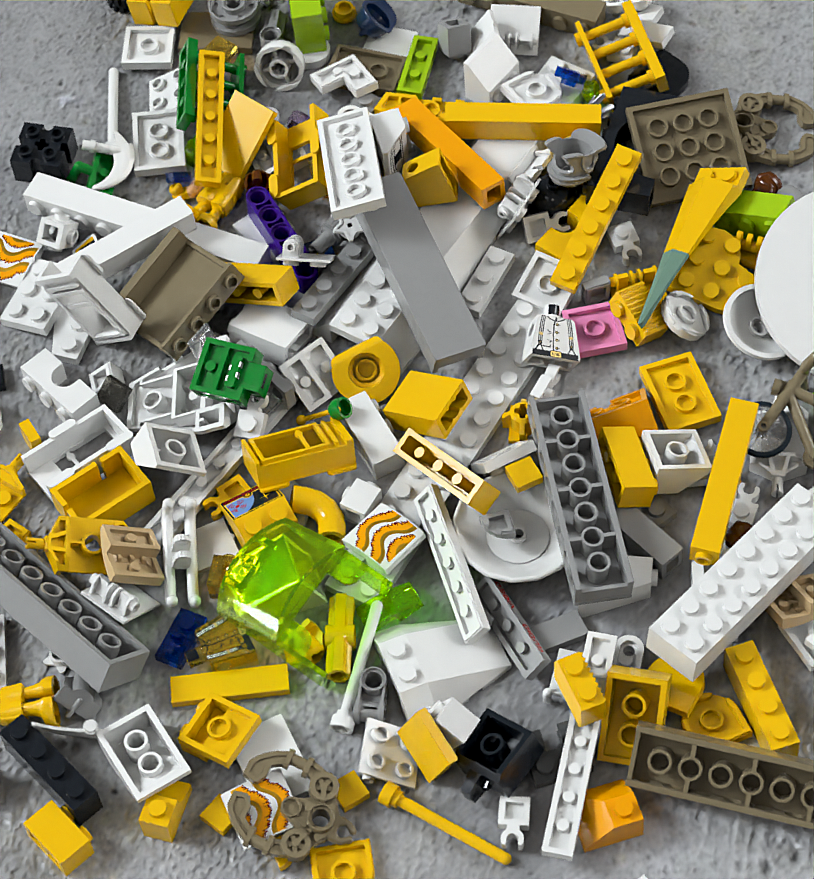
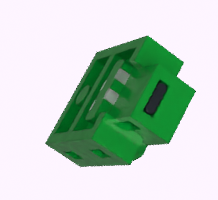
M206 337L189 389L198 396L247 407L250 395L263 399L266 398L274 373L267 366L261 365L264 355L257 348Z

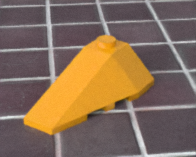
M645 388L610 400L611 404L605 409L597 407L589 409L597 440L602 427L634 426L638 438H641L643 430H658Z

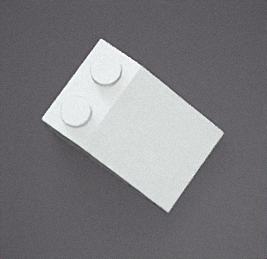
M149 704L95 733L103 753L137 803L142 802L192 773Z

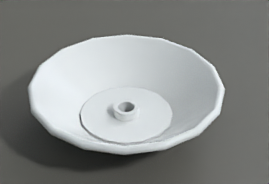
M505 472L483 479L501 492L486 514L507 509L516 535H521V538L502 539L492 536L485 531L480 523V516L483 515L459 499L452 518V524L467 564L484 576L509 583L530 582L545 578L564 567L544 481L541 484L517 493Z

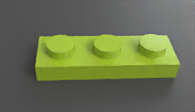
M414 35L397 87V93L416 95L418 99L423 98L438 50V38Z

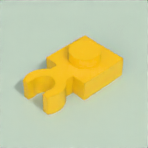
M237 474L216 488L218 496L205 499L202 503L203 508L206 511L210 507H217L211 513L213 521L219 520L224 515L219 504L250 489V487L240 474Z

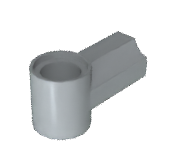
M271 9V12L266 14L264 27L259 33L261 47L271 41L284 40L288 18L287 14L281 12L280 9Z

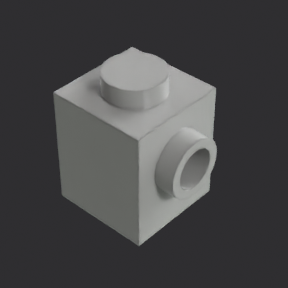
M461 17L437 21L439 50L452 59L461 58L463 54L472 53L470 23Z

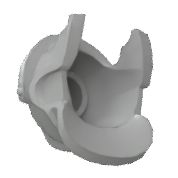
M583 128L574 130L571 137L550 138L544 143L553 152V158L547 165V172L555 184L563 187H577L579 184L591 179L590 174L593 172L598 159V153L604 151L607 148V144L601 136Z

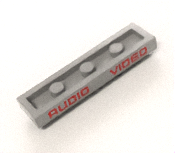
M485 576L475 587L482 606L494 617L492 629L526 680L533 681L551 660L497 579Z

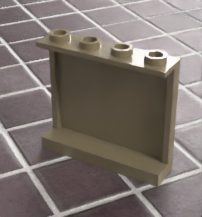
M173 226L119 294L123 299L129 298L133 300L146 314V318L142 321L136 333L175 361H178L245 277L232 263H225L189 240L180 230Z

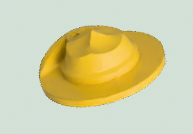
M377 336L371 337L333 357L331 361L333 382L337 390L346 398L366 391L371 400L375 399L378 403L386 399L395 390L399 382L400 363L397 354L389 344Z

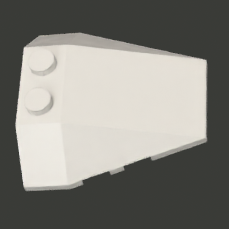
M227 335L214 338L230 342ZM205 341L195 345L196 350L184 357L181 356L178 361L174 360L172 364L163 369L157 367L129 384L127 428L130 431L139 432L144 423L149 422L191 430L195 434L202 435L227 428L237 421L239 405L198 396L189 389Z
M457 620L399 624L375 633L372 644L379 660L384 661L400 697L401 709L406 721L417 711L428 706L432 708L439 700L444 702L453 697L462 705H465L469 702V698L480 689L484 690L511 669V663L492 627L473 645L465 644Z

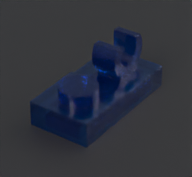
M181 608L155 653V659L182 670L188 660L185 652L195 648L199 640L196 633L206 628L208 625L207 617Z

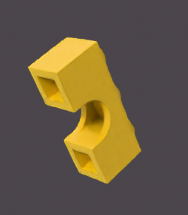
M582 194L567 210V225H570V229L573 231L563 233L551 227L535 243V251L538 250L560 260L587 206L586 195Z

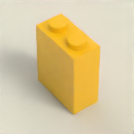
M410 370L382 411L390 421L393 429L407 431L410 428L417 434L446 439L473 398L463 379Z

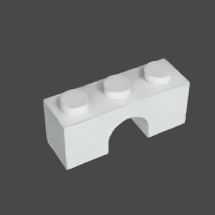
M46 348L20 367L24 377L22 379L24 386L30 392L35 391L46 407L52 406L63 422L68 419L78 421L100 407L97 394L81 379H78L70 386H59L67 379L63 363Z

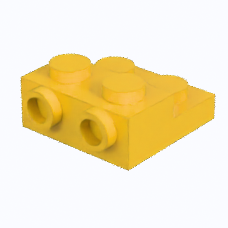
M210 692L207 698L198 704L196 712L189 723H186L181 728L177 739L183 751L205 762L210 759L229 769L262 720L260 715Z

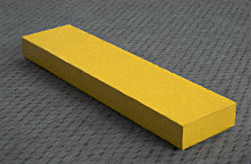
M288 664L170 677L172 707L198 705L207 698L210 692L229 701L290 694Z

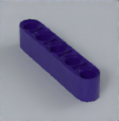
M253 187L246 193L248 215L275 257H277L283 251V243L292 235L297 234L270 193L263 187ZM304 246V253H309ZM278 260L280 265H283V261ZM310 262L299 263V266H292L300 287L298 291L303 294L319 278L318 267H311Z

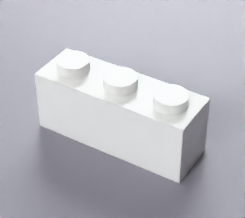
M366 391L348 398L352 404V415L347 419L340 420V422L353 438L356 450L375 480L404 467L405 459L393 452L401 439L396 440L390 421L387 418L383 419L380 415L381 410L375 399L371 400Z

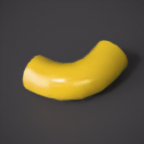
M293 485L289 504L293 512L309 516L316 521L318 525L317 541L319 544L329 548L342 546L344 544L342 539L346 536L344 513L336 501L322 491Z

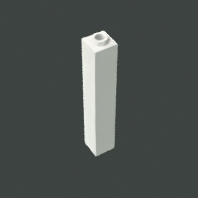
M178 196L54 265L62 273L68 272L77 256L87 253L103 269L104 272L101 276L107 279L149 256L173 226L184 235L196 230L194 214L181 196ZM46 292V294L50 298L51 293Z

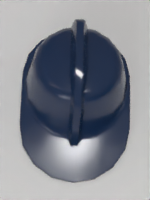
M364 0L362 7L355 17L356 23L361 29L359 36L361 37L366 34L373 39H377L385 33H390L397 22L395 12L385 0Z

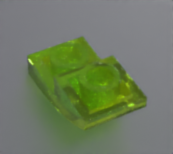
M407 582L371 598L357 607L356 611L365 626L372 602L375 600L381 601L383 608L377 625V632L394 619L400 622L423 607L424 604L412 583Z

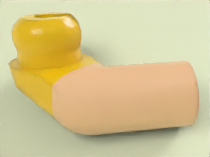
M193 180L189 186L182 187L181 183H173L169 188V192L172 194L173 199L181 196L183 200L195 198L204 187L194 186Z

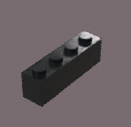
M23 714L0 731V737L5 749L60 806L64 805L71 812L74 821L79 826L103 808L97 790L36 728L31 726V722Z

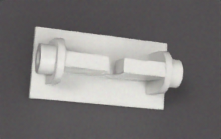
M533 144L507 177L510 183L513 184L516 177L521 174H527L530 177V181L534 183L541 174V171L552 160L553 152L549 149L539 150L536 144Z

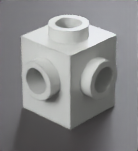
M55 212L52 216L41 217L36 242L46 245L47 249L56 252L72 248L78 239L79 232L77 228L79 222L70 220V215Z

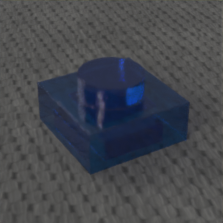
M557 66L554 76L562 78L560 83L574 88L576 84L584 85L588 76L562 66Z

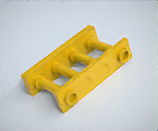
M631 0L622 3L624 13L620 15V18L584 32L580 21L575 22L577 33H574V38L579 48L584 47L602 88L598 90L599 95L602 93L606 94L602 101L604 105L607 103L614 105L613 98L620 96L623 86L640 88L650 83L651 85L656 84L660 93L669 89L666 75ZM622 27H625V29L630 27L632 32L629 33L628 37L592 51L588 41ZM632 45L634 47L639 46L640 51L637 52L638 55L602 70L600 69L597 62L598 59ZM641 64L642 66H648L649 70L646 71V74L609 89L606 83V78Z

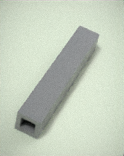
M612 494L625 548L634 556L653 557V569H658V577L663 580L683 563V547L638 508H618Z

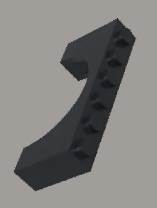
M623 86L620 96L615 97L614 112L610 111L608 128H604L601 137L606 142L607 148L598 153V159L593 172L590 174L591 179L583 183L582 193L586 194V204H588L617 144L623 145L632 139L625 112L626 108L682 96ZM635 172L617 211L648 216L654 199L655 179Z

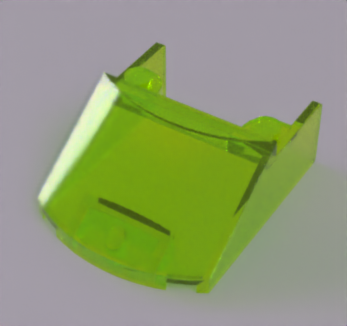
M283 518L256 533L236 554L220 586L217 613L322 687L326 682L328 673L304 657L310 649L312 638L303 626L294 621L296 616L327 574L344 585H353L361 580L385 598L390 594L393 583L345 550L346 546L288 518Z

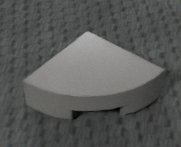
M507 509L480 516L482 527L492 536L502 539L516 538V532Z

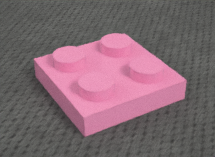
M609 302L562 311L564 319L573 320L575 323L580 359L627 350L628 343L622 323L619 318L612 314Z

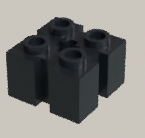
M24 122L19 135L21 145L15 146L10 158L15 180L31 182L37 172L66 181V177L70 172L68 163H73L78 150L73 128L53 126L51 130H45L44 124Z

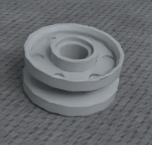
M259 0L208 1L212 26L220 34L232 37L242 36L253 31L260 24L262 13Z

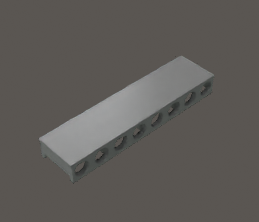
M397 172L381 177L387 206L375 211L356 214V217L432 373L438 372V368L477 356V358L483 357L486 342L401 173Z
M578 390V394L535 399L534 396H529L527 415L533 440L537 448L536 452L573 605L632 598L634 579L585 390Z

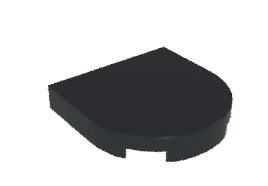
M659 49L656 52V56L666 75L669 87L668 90L661 93L678 96L688 86V67L683 61L665 49ZM641 64L628 75V81L646 74V71L649 70L648 66H642ZM649 83L638 88L659 92L656 84L651 85Z

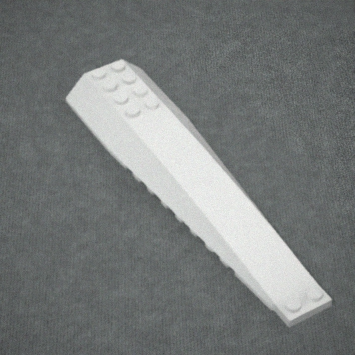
M551 56L539 71L540 74L546 75L547 72L554 75L561 83L562 96L559 104H581L583 96L595 82L594 73L554 56ZM476 139L470 146L473 151L504 178L505 194L512 186L507 177L530 147L536 144L539 150L548 149L544 144L546 140ZM458 185V201L418 207L459 291L462 293L475 268L480 264L489 246L493 245L497 233L501 227L503 228L508 219H503L497 214V207L502 200L484 210ZM376 256L371 259L321 320L313 326V334L322 337L330 343H333L338 335L357 344L374 336L380 337L397 354L400 363V376L420 351L415 336Z

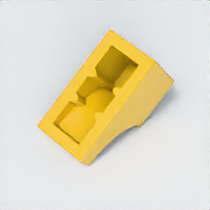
M176 781L146 799L138 819L144 836L173 843L192 792L190 783Z

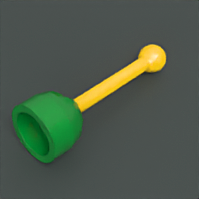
M346 397L335 398L329 404L328 410L307 416L298 415L296 422L302 426L307 421L330 415L335 420L347 419L352 415V404Z

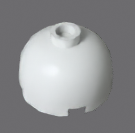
M271 41L262 47L256 57L254 64L255 74L265 87L276 88L275 91L278 92L290 91L300 83L304 75L305 59L303 53L290 41Z

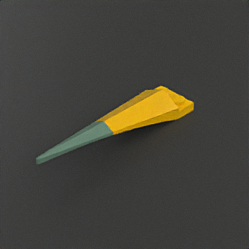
M746 167L700 168L695 181L688 186L638 321L641 329L646 325L659 301L691 253L717 220L741 195L750 175Z

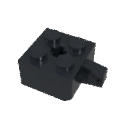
M487 708L479 718V723L466 742L455 750V754L458 757L456 763L463 773L466 774L467 778L460 791L465 798L474 803L490 789L509 798L544 752L543 747L532 731Z

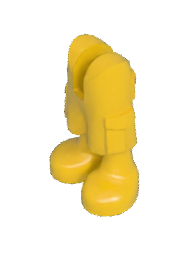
M224 171L222 172L220 188L204 187L196 197L198 204L194 207L187 204L194 214L195 222L218 229L217 221L219 218L227 217L233 207H235L238 199L241 198L245 189L243 185L244 180L239 177L233 178L231 173Z
M55 675L46 676L39 683L28 687L18 683L0 688V725L7 726L23 714L27 719L30 716L41 717L46 725L60 727L61 716L57 702L53 700L55 694L60 689L57 677ZM41 698L39 700L28 703L29 699Z

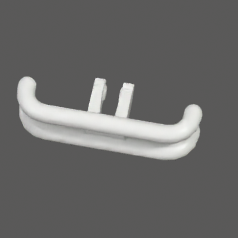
M166 498L162 503L165 603L171 609L175 608L178 604L175 569L187 570L189 605L192 608H197L201 604L196 540L197 502L194 498H189L185 502V534L175 535V537L173 536L174 502L171 498Z

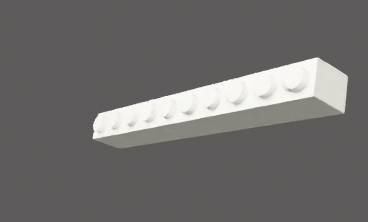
M37 172L23 193L27 210L31 213L43 216H52L55 212L70 215V220L79 222V229L96 232L103 237L155 210ZM196 222L197 229L185 235L189 240L224 262L270 264L272 262L269 245Z

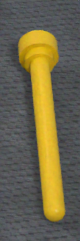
M388 781L382 788L378 797V803L387 808L400 807L501 864L508 865L511 863L512 857L509 853L404 796V792L401 791L399 785Z

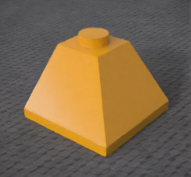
M623 779L587 789L578 831L584 852L643 835V815L634 792L629 786L625 785Z

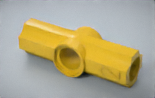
M336 593L335 596L329 597L328 625H325L324 640L325 650L327 651L325 673L326 679L332 680L334 683H345V681L350 679L353 651L356 650L355 599L346 593Z

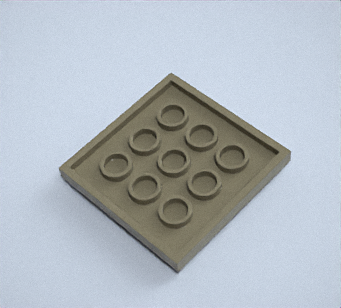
M728 88L626 108L625 112L635 151L642 153V159L639 163L641 175L655 179L654 199L651 208L683 202L688 186L695 181L700 168L746 167L749 172ZM750 175L744 189L751 188L753 185Z

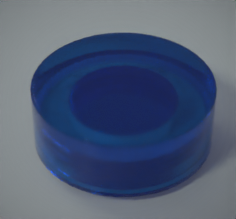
M191 172L165 173L167 184L190 183L192 181Z

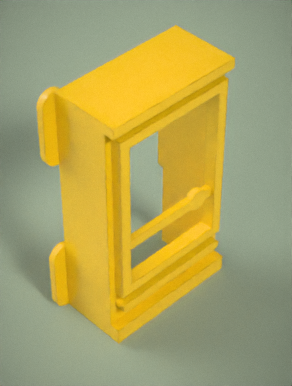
M314 103L309 105V120L289 129L277 120H274L267 133V143L273 145L274 174L269 177V193L273 199H276L290 210L328 195L317 120L327 118L328 114ZM310 144L311 153L293 160L294 150ZM312 157L313 179L295 186L294 165Z
M330 417L328 422L320 421V424L314 422L248 439V442L242 439L241 447L244 465L259 487L260 492L267 493L289 487L292 480L327 472L328 475H337L357 469L354 440L340 420Z

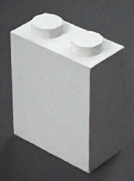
M245 304L238 316L230 320L227 331L229 332L231 343L243 340L249 347L254 346L264 355L263 358L280 366L300 352L313 337V326L293 318L292 308L285 305Z

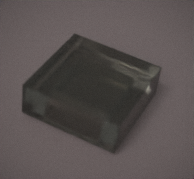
M108 375L97 396L99 402L105 404L115 413H120L133 389L114 376Z

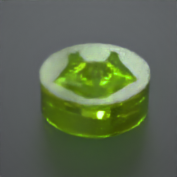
M595 79L584 82L582 97L586 100L587 104L594 95L595 99L599 96L598 90H600V87Z

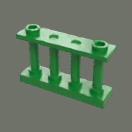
M188 37L179 55L176 129L186 131L190 123L196 121L197 113L195 103L197 102L196 83H198L197 64L199 51L198 40ZM243 53L238 55L234 64L225 62L224 72L230 73L231 76L230 82L224 80V91L230 92V99L235 90L244 94V78L247 72V65H244L245 54ZM224 99L223 110L226 109L229 100Z

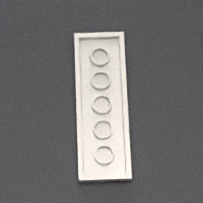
M364 107L317 120L333 219L349 218L356 214L375 211L387 206L368 108Z

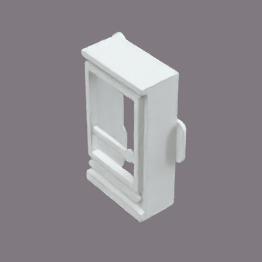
M87 253L78 255L69 271L64 273L51 261L46 262L34 282L38 286L43 285L46 288V292L51 293L50 296L95 341L96 345L132 340L142 321L146 318V314L133 300L129 298L123 299L101 276L104 272L103 269Z
M103 404L78 421L68 419L49 432V439L22 455L21 458L29 476L53 502L50 489L93 462L98 465L99 472L102 474L103 470L99 458L116 447L121 446L129 456L132 455L130 443L133 441L134 435ZM106 431L113 440L108 442L104 448L79 463L72 452ZM67 456V460L72 461L75 466L61 471L55 463Z

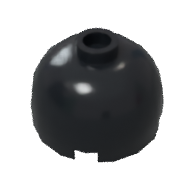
M549 173L539 177L541 181L536 187L539 193L533 202L529 203L528 209L531 215L547 211L549 218H551L559 211L567 212L580 197L577 187L557 185L551 180ZM567 215L559 218V225L567 223Z

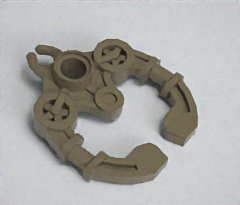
M772 92L759 94L745 93L739 97L734 114L748 162H760L770 166L783 164L787 165V167H793V165L803 163L814 156V135L809 133L801 137L799 149L794 151L788 150L787 154H776V149H767L764 139L774 138L778 126L774 121L760 117L763 108L771 109L772 105L783 106V110H789L796 114L797 123L802 129H813L814 110L809 105L787 93H784V95H772Z
M291 748L289 751L263 753L249 760L243 776L253 784H259L264 781L271 768L282 767L287 770L291 765L302 770L301 777L310 780L308 791L310 797L296 798L290 796L285 798L281 803V814L290 822L293 829L287 830L281 839H276L275 836L270 835L267 840L256 835L257 828L250 826L246 820L251 809L250 796L244 792L233 791L227 803L228 816L235 832L243 840V846L248 848L250 845L262 851V855L266 857L269 855L277 858H286L291 862H299L309 855L310 849L326 841L339 845L352 843V837L341 838L337 834V829L341 826L347 827L351 835H356L357 833L353 823L339 814L336 801L339 792L338 779L316 763L315 759L311 757L309 759L303 758L296 754V750ZM322 816L329 823L324 827H318L312 820Z

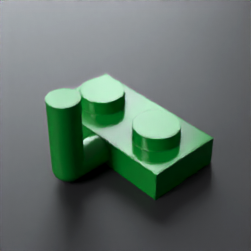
M95 152L92 165L81 161L75 162L66 177V181L75 184L80 174L84 173L89 175L86 187L92 189L93 185L102 182L112 171L114 165L113 155ZM114 187L98 191L113 195Z

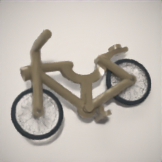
M814 352L802 361L800 368L791 380L786 382L775 378L771 390V395L777 396L774 403L755 402L759 403L748 455L757 458H770L778 455L788 446L792 437V425L789 417L783 411L788 406L805 449L802 457L803 463L808 468L814 469V441L797 399L814 407V394L808 392V376L814 367Z

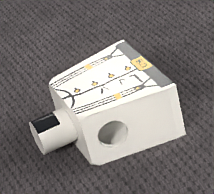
M555 304L545 305L544 315H537L529 324L521 364L547 368L550 363L561 366L560 370L571 372L580 362L575 323L573 320L560 318V306Z

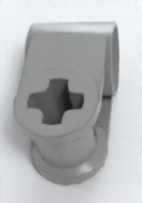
M369 667L361 673L353 713V720L356 725H359L360 722H366L367 717L386 723L389 689L386 674L379 667ZM373 682L381 683V685L376 688L368 687V685Z

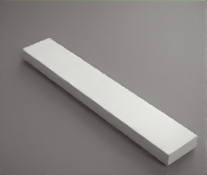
M430 483L414 499L464 642L465 644L473 645L491 628L439 486Z

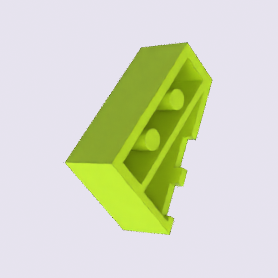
M743 190L741 195L717 220L714 227L726 230L735 236L738 230L743 231L744 239L747 238L748 233L754 234V241L757 240L758 236L765 238L774 221L795 202L794 197L791 195Z

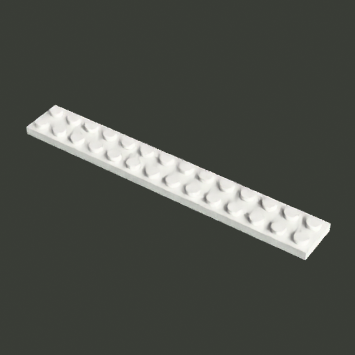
M519 299L515 302L486 345L483 357L475 361L463 379L473 399L447 438L442 439L426 435L424 437L469 470L471 469L470 464L478 459L501 424L502 414L510 410V405L515 403L538 366L521 364L529 324L537 315H544V310ZM407 462L380 503L394 509L425 533L414 499L430 483L439 486L446 506L454 494ZM421 543L388 574L369 566L365 557L348 549L326 581L325 590L335 595L336 593H346L354 597L356 605L370 611L373 601H384Z

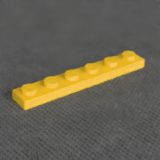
M199 50L194 186L220 188L225 52Z
M617 144L551 276L550 285L573 294L576 293L642 159V153Z

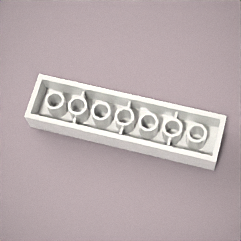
M797 483L649 627L646 647L693 682L814 561V494Z

